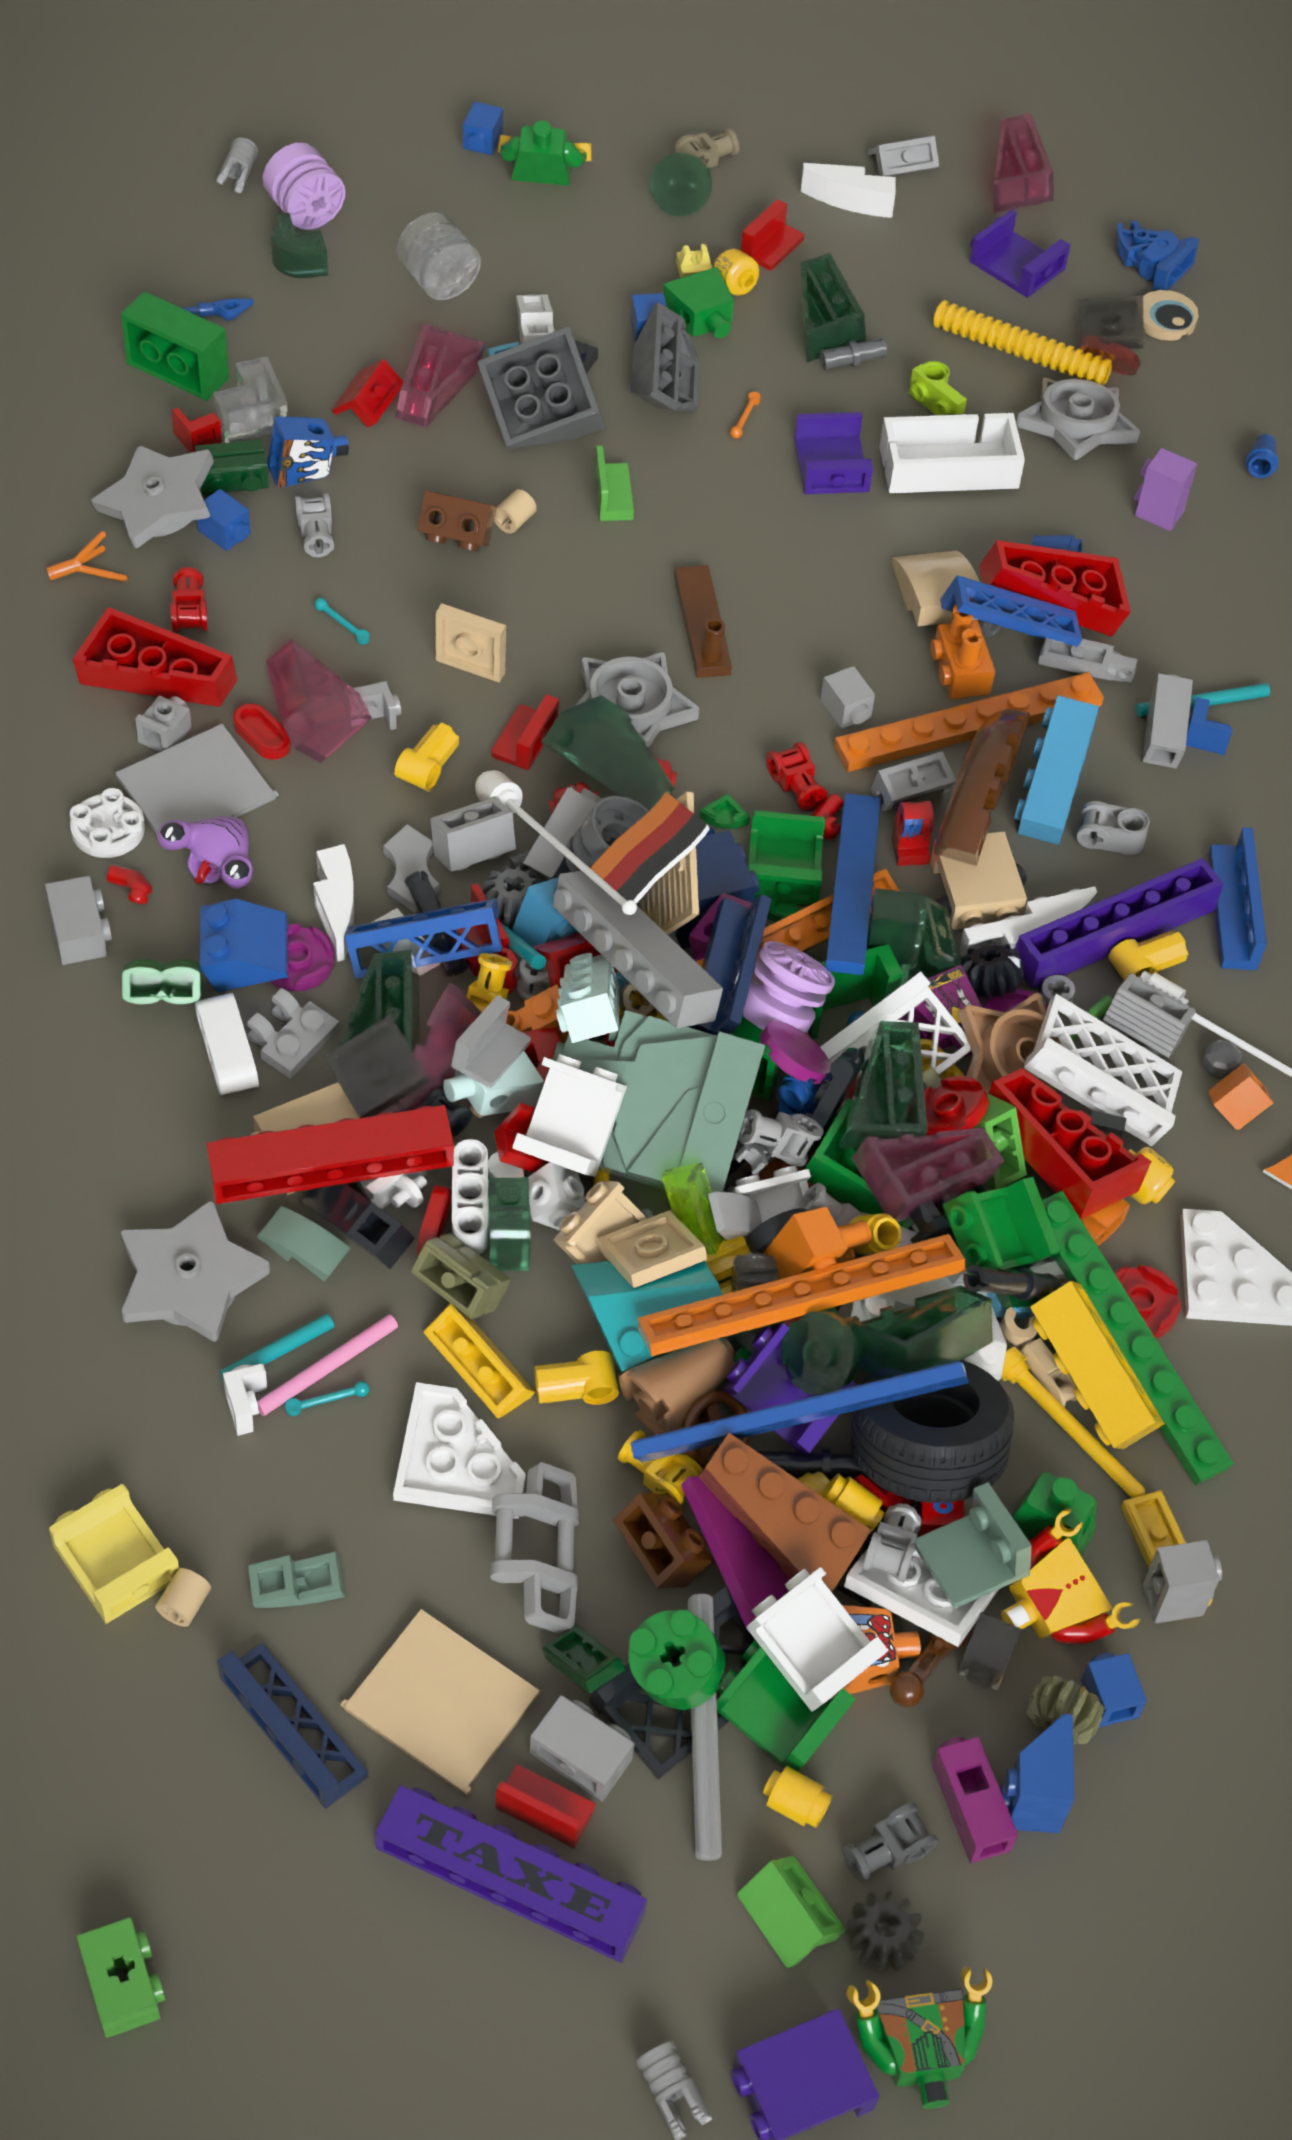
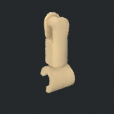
M1012 1306L1009 1307L999 1323L1007 1344L1006 1351L1012 1347H1017L1027 1357L1026 1363L1030 1366L1029 1371L1064 1407L1069 1400L1078 1401L1073 1392V1389L1077 1386L1071 1375L1062 1373L1053 1359L1052 1352L1041 1338L1034 1340L1037 1331L1032 1323V1319L1036 1316L1029 1318L1024 1329H1021L1014 1322L1015 1310Z

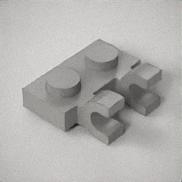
M281 988L272 997V1002L276 1004L272 1009V1015L282 1021H286L287 1024L279 1032H276L272 1024L257 1012L247 1022V1026L252 1029L247 1034V1039L263 1047L261 1049L262 1060L291 1079L339 1030V1021L311 1001L301 1008L296 999L288 991Z

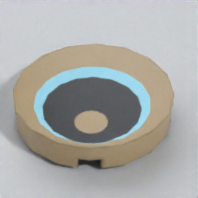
M1170 290L1148 292L1140 298L1135 310V322L1137 325L1141 324L1145 328L1144 332L1159 340L1175 341L1181 339L1182 335L1187 333L1189 336L1193 333L1199 318L1198 308L1192 300L1183 294Z

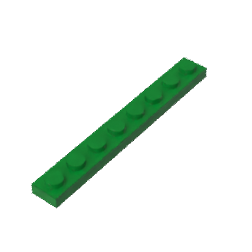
M1061 1191L1043 1199L1042 1202L1062 1251L1053 1256L1069 1282L1073 1281L1082 1284L1165 1424L1159 1428L1195 1486L1229 1470L1234 1465L1233 1461L1064 1192Z

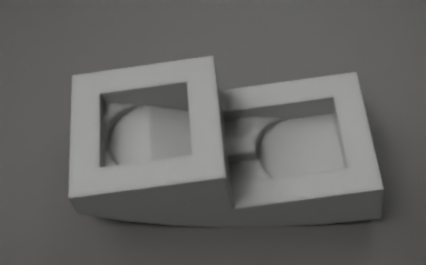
M712 1192L708 1194L717 1232L726 1240L740 1236L746 1239L762 1223L758 1204L754 1199L730 1192Z

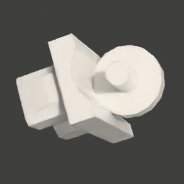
M426 1171L358 1181L356 1184L366 1198L381 1209H384L390 1203L398 1208L404 1202L415 1208L423 1203L424 1200L420 1190L427 1185V1181L423 1177L426 1175Z

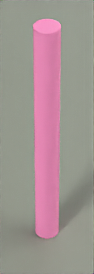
M388 1314L258 1400L259 1413L262 1416L267 1415L284 1404L288 1399L293 1398L397 1329L398 1324L394 1317Z

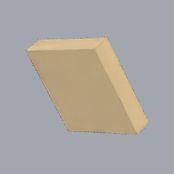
M441 603L436 611V661L500 683L505 674L506 625Z
M670 1210L597 1238L601 1254L613 1264L633 1288L707 1260L705 1246Z

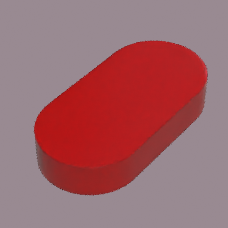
M249 703L235 710L233 723L236 733L261 757L276 760L285 757L290 752L291 737L289 731L263 706Z
M435 1185L419 1233L417 1256H419L424 1244L428 1240L436 1237L440 1238L443 1234L452 1198V1191L449 1187Z

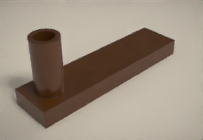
M709 566L675 568L674 579L696 677L731 675L732 664L725 638V623L720 617Z

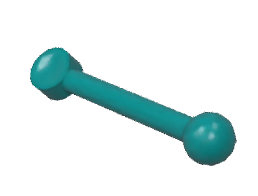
M318 598L315 600L314 606L316 610L325 611L352 632L359 644L364 645L370 641V633L367 630H359L329 607L326 599Z
M359 1381L354 1387L302 1401L290 1398L285 1403V1411L289 1416H297L304 1408L353 1395L365 1397L369 1393L370 1387L367 1382Z

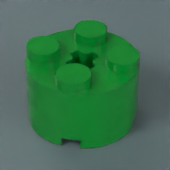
M688 1610L662 1611L645 1620L630 1636L629 1665L637 1683L653 1700L673 1709L686 1710L705 1703L714 1695L724 1673L725 1656L721 1644L706 1623ZM681 1653V1664L674 1667L671 1664L673 1656Z

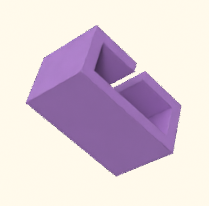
M1163 448L1159 450L1154 459L1148 458L1140 475L1144 478V482L1140 484L1134 498L1138 502L1135 516L1171 531L1185 511L1190 492L1189 488L1192 485L1198 463Z

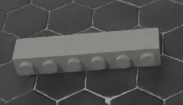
M583 871L559 874L557 889L553 897V907L676 1029L715 1021L723 988L638 906L636 912L632 915L623 913L622 906Z

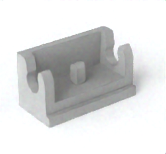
M943 751L879 770L870 790L874 797L883 796L884 802L881 805V810L887 811L893 808L894 803L936 790L940 794L949 792L951 787L955 785L956 778Z

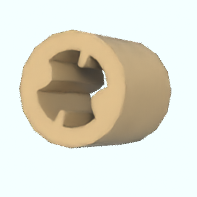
M519 489L515 490L497 506L494 522L502 531L509 534L514 533L535 514L537 508L535 501L527 492Z
M630 982L620 988L619 1005L622 1012L627 1010L646 1015L654 1009V1006L646 998L643 1005H636L634 1008L630 1005L634 1002L629 1000L630 992H638Z
M180 1568L175 1573L155 1608L168 1621L187 1627L209 1594L211 1586L206 1579L194 1571Z

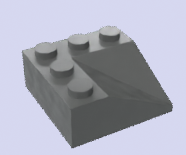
M569 326L477 361L507 449L575 440L606 428Z

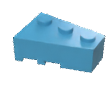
M559 877L529 886L512 931L532 947L579 933L553 907V897L557 889Z

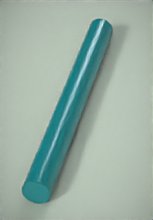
M1268 683L1194 694L1191 695L1190 709H1193L1196 697L1210 700L1209 706L1268 697L1270 695V687ZM1149 702L1136 704L1135 710L1138 717L1148 715Z

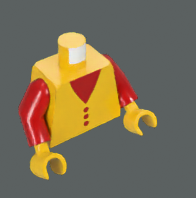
M1066 1508L1056 1517L1054 1527L1048 1525L1029 1541L1032 1545L1030 1575L1009 1586L1016 1603L1001 1612L1004 1624L1013 1634L1031 1625L1040 1639L1051 1636L1058 1643L1089 1644L1114 1633L1117 1626L1123 1629L1133 1628L1140 1621V1619H1135L1128 1624L1122 1621L1120 1617L1121 1610L1133 1605V1603L1123 1602L1113 1608L1071 1539L1062 1540V1536L1069 1537L1077 1534L1083 1524V1521H1081L1074 1529H1068L1063 1525L1062 1517L1066 1516L1072 1510L1071 1508ZM1111 1609H1113V1610H1112V1615H1109L1108 1613H1106V1612L1110 1611Z

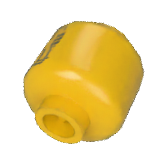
M732 248L724 251L718 256L713 268L717 267L732 295H745L753 289L759 278L757 262L738 249Z
M1143 1147L1137 1153L1129 1149L1128 1151L1133 1155L1137 1156L1141 1153L1152 1161L1139 1192L1130 1196L1140 1204H1148L1150 1201L1157 1204L1175 1183V1180L1171 1177L1174 1171L1173 1166L1150 1147Z

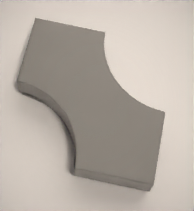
M407 824L383 846V854L393 864L396 871L392 882L387 886V895L414 913H417L418 908L404 882L406 877L417 871L419 873L425 871L435 895L439 892V882L431 876L427 868L428 861L434 854L433 841Z

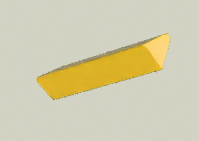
M451 1303L423 1331L496 1418H502L536 1393L476 1322Z

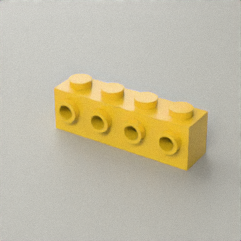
M1070 1281L1030 1306L1036 1316L1032 1319L1036 1331L1044 1340L1049 1338L1056 1350V1353L1053 1354L1055 1363L1063 1374L1071 1375L1077 1386L1073 1389V1392L1085 1410L1091 1409L1098 1423L1094 1424L1095 1430L1105 1445L1111 1444L1113 1448L1125 1449L1165 1424L1082 1284Z

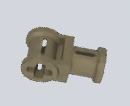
M731 128L723 130L722 134L709 137L706 132L697 135L687 134L681 137L674 147V154L678 159L684 160L687 163V169L693 175H700L709 168L717 166L719 157L725 155L733 156L739 152V142Z

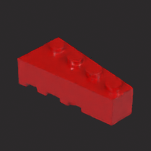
M996 540L979 565L982 583L1076 611L1079 626L1110 637L1115 634L1131 613L1118 558Z

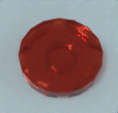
M1089 335L1083 337L1079 348L1084 350V354L1091 352L1093 357L1099 355L1102 356L1103 360L1106 358L1110 359L1112 362V372L1129 376L1137 374L1141 362L1138 356L1130 349L1116 342H1111L1110 345L1102 343V337Z

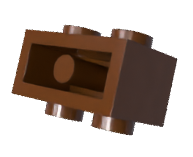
M425 490L417 531L427 533L425 540L445 544L446 538L459 540L458 547L478 551L479 545L489 546L497 506ZM441 514L442 520L439 523L438 517ZM472 521H474L475 527L473 530L471 529Z
M639 1493L613 1519V1522L656 1588L686 1587L713 1561L705 1549V1541L697 1531L691 1528L682 1514V1506L669 1493Z

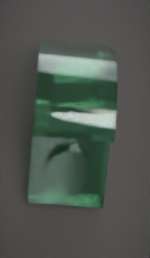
M290 213L277 214L278 228H273V236H271L272 262L276 269L294 278L328 276L327 249L321 230L295 233Z
M529 1177L489 1178V1263L500 1271H530Z

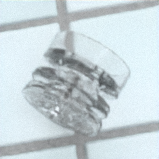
M430 212L419 216L402 232L397 244V257L411 276L415 277L425 293L435 300H447L461 294L476 279L481 267V256L475 246L462 234L453 220L442 212Z

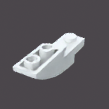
M1094 886L1085 889H1073L1067 893L1050 897H1038L1027 902L1023 916H1010L1001 921L988 924L980 923L966 928L963 931L959 953L963 957L967 955V950L970 948L978 949L981 943L991 945L994 942L999 946L1010 944L1011 949H1016L1019 935L1094 904L1098 891Z

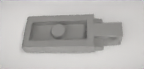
M1045 638L1038 664L1078 674L1089 672L1092 677L1104 680L1132 683L1138 659L1122 656L1114 651V646L1091 640L1082 639L1081 643L1076 647Z

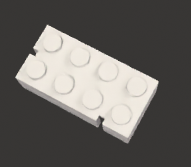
M978 414L884 417L879 448L883 467H885L889 493L1019 488L1025 458L1014 414H984L979 443H974L979 421Z

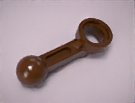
M973 1627L959 1647L929 1632L931 1638L927 1647L909 1671L899 1673L892 1679L889 1687L892 1700L902 1707L917 1705L924 1696L925 1681L939 1662L950 1655L951 1650H956L967 1644L973 1632Z

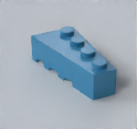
M1058 695L1054 708L1047 707L1042 723V728H1046L1047 733L1045 739L1038 737L1032 757L1039 760L1036 769H1028L1023 787L1029 790L1027 800L1019 799L1014 817L1015 820L1020 821L1018 834L1060 845L1071 808L1072 798L1075 795L1092 738L1099 706Z

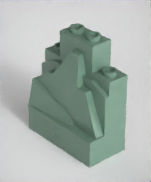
M625 1010L622 1020L619 1019L618 1030L610 1032L608 1041L614 1042V1047L587 1039L572 1043L570 1034H568L566 1044L557 1043L553 1057L554 1061H557L559 1054L581 1061L580 1070L593 1074L595 1067L618 1074L617 1083L627 1086L598 1168L599 1171L703 1202L709 1200V1193L723 1192L765 1045L720 1031L715 1036L689 1027L676 1029L668 1021L652 1016L647 1017Z

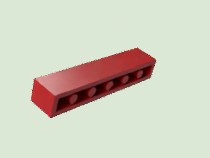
M445 1105L435 1107L421 1106L415 1110L397 1113L383 1112L376 1116L359 1119L345 1118L334 1123L321 1125L307 1124L296 1129L277 1132L263 1131L257 1135L239 1138L224 1137L218 1141L206 1143L216 1204L454 1166V1143Z

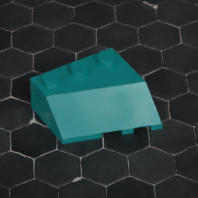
M610 1261L571 1265L621 1375L632 1367L663 1355L659 1354L651 1357L638 1329V1317L723 1295L717 1280L705 1261L633 1288Z

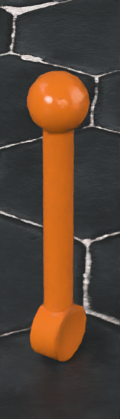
M753 391L748 394V404L737 425L730 429L732 438L738 439L742 436V427L753 406L760 403V393Z

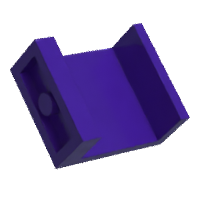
M1011 209L1002 217L996 218L989 227L979 231L971 241L970 263L1028 298L1066 269L1071 244L1060 239L1044 251L1013 232L1017 211Z
M862 412L797 414L794 443L804 494L869 492L873 465L871 459H864L860 441Z
M783 1323L774 1325L772 1328L767 1325L759 1332L752 1342L756 1349L746 1361L743 1358L739 1359L728 1372L726 1378L730 1382L724 1388V1391L730 1394L749 1412L858 1385L849 1377L836 1376L786 1333L790 1328ZM838 1415L774 1430L773 1432L797 1452L810 1453Z
M839 2008L737 2051L733 2064L734 2069L730 2070L736 2092L740 2098L747 2096L754 2113L750 2114V2122L758 2140H784L851 2110L855 2111L857 2117L874 2110L879 2099L878 2091Z

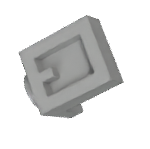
M387 681L345 690L346 715L350 724L384 717L389 730L397 729L396 716L401 715V705L398 695L391 694Z

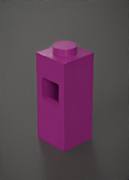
M956 1737L945 1741L937 1749L932 1767L969 1862L974 1863L1012 1851L1018 1833L980 1738L976 1737L965 1740L964 1737Z

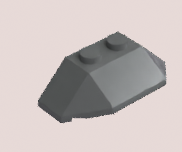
M658 302L654 305L633 347L631 392L641 400H645L658 408L674 411H695L698 408L700 361L693 342L685 331L687 326L684 318Z

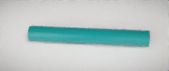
M500 922L509 937V948L534 969H542L546 964L545 957Z
M326 1313L221 1369L219 1373L222 1380L223 1373L231 1372L238 1366L266 1365L335 1327L333 1320Z

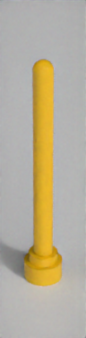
M1017 1347L1007 1350L1001 1376L1003 1381L1009 1380L1012 1384L1018 1383L1131 1498L1145 1495L1144 1487L1029 1372L1030 1366L1026 1363L1027 1357Z

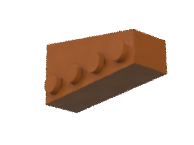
M730 1433L721 1442L698 1477L734 1518H738L759 1546L762 1549L765 1548L781 1566L780 1569L790 1580L803 1569H806L811 1575L822 1567L826 1572V1575L822 1577V1581L833 1592L872 1531Z

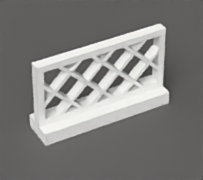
M922 972L918 973L820 1047L827 1055L831 1064L848 1048L877 1050V1056L886 1048H893L898 1054H904L902 1073L888 1072L902 1080L900 1087L905 1085L907 1081L917 1077L916 1075L908 1074L909 1055L930 1058L929 1068L934 1067L938 1075H940L971 1052L965 1032L929 989L930 982ZM923 1001H926L935 1012L934 1025L913 1022L914 1008ZM908 1013L907 1021L899 1020ZM940 1019L946 1027L940 1026ZM890 1026L907 1028L905 1047L885 1045V1030ZM912 1029L933 1032L931 1051L910 1048ZM939 1033L954 1035L962 1045V1048L954 1054L937 1052ZM879 1035L878 1043L870 1042ZM936 1059L945 1060L937 1067H935Z
M1055 994L1050 999L1034 1051L1026 1058L1023 1068L1091 1110L1127 1118L1125 1131L1152 1147L1174 1125L1176 1116L1171 1112L1182 1071L1060 995ZM1058 1011L1069 1017L1072 1023L1071 1026H1064ZM1089 1032H1094L1100 1036L1104 1045L1096 1046ZM1078 1034L1085 1048L1076 1049L1070 1035ZM1058 1037L1062 1045L1058 1044L1050 1038ZM1121 1051L1131 1055L1136 1065L1128 1066ZM1109 1053L1117 1068L1109 1069L1101 1054ZM1089 1056L1094 1065H1092L1091 1063H1089L1081 1057ZM1153 1071H1157L1168 1078L1167 1084L1160 1085ZM1141 1073L1148 1087L1140 1088L1133 1074ZM1121 1076L1125 1084L1118 1081L1114 1077ZM1152 1095H1153V1097H1154V1099L1156 1100L1157 1104L1154 1103L1153 1101L1149 1100V1099L1146 1098L1145 1096H1152Z

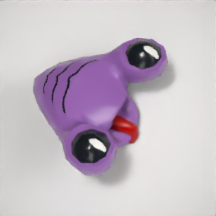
M222 816L196 822L172 820L160 826L156 836L162 848L167 850L190 849L187 864L195 883H216L222 878L225 884L237 890L247 886L250 882L254 870L248 856L249 832L241 819Z

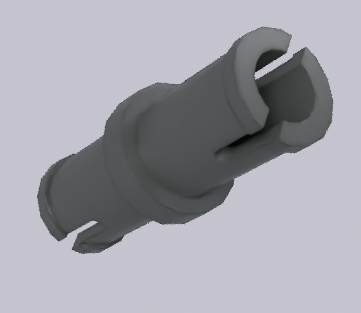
M883 337L856 343L855 340L848 341L845 346L820 350V361L824 370L848 364L852 367L859 366L862 361L887 356L886 343Z

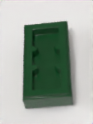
M578 1625L573 1626L542 1647L546 1660L589 1694L625 1671L619 1656Z

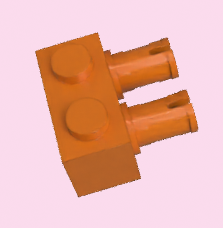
M957 605L953 608L951 623L939 624L935 639H932L930 642L932 659L937 660L939 664L940 683L942 686H946L950 699L990 695L995 669L978 620L972 621L974 617L972 615L958 612Z
M827 1207L793 1214L763 1252L762 1257L774 1281L817 1269L820 1270L828 1266L854 1260L855 1252L853 1248L865 1246L868 1244L867 1242L871 1241V1229L864 1220L837 1227Z

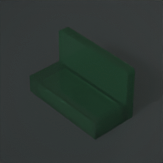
M925 895L913 901L917 922L910 926L909 932L919 973L922 972L928 979L959 966L960 961L947 908Z

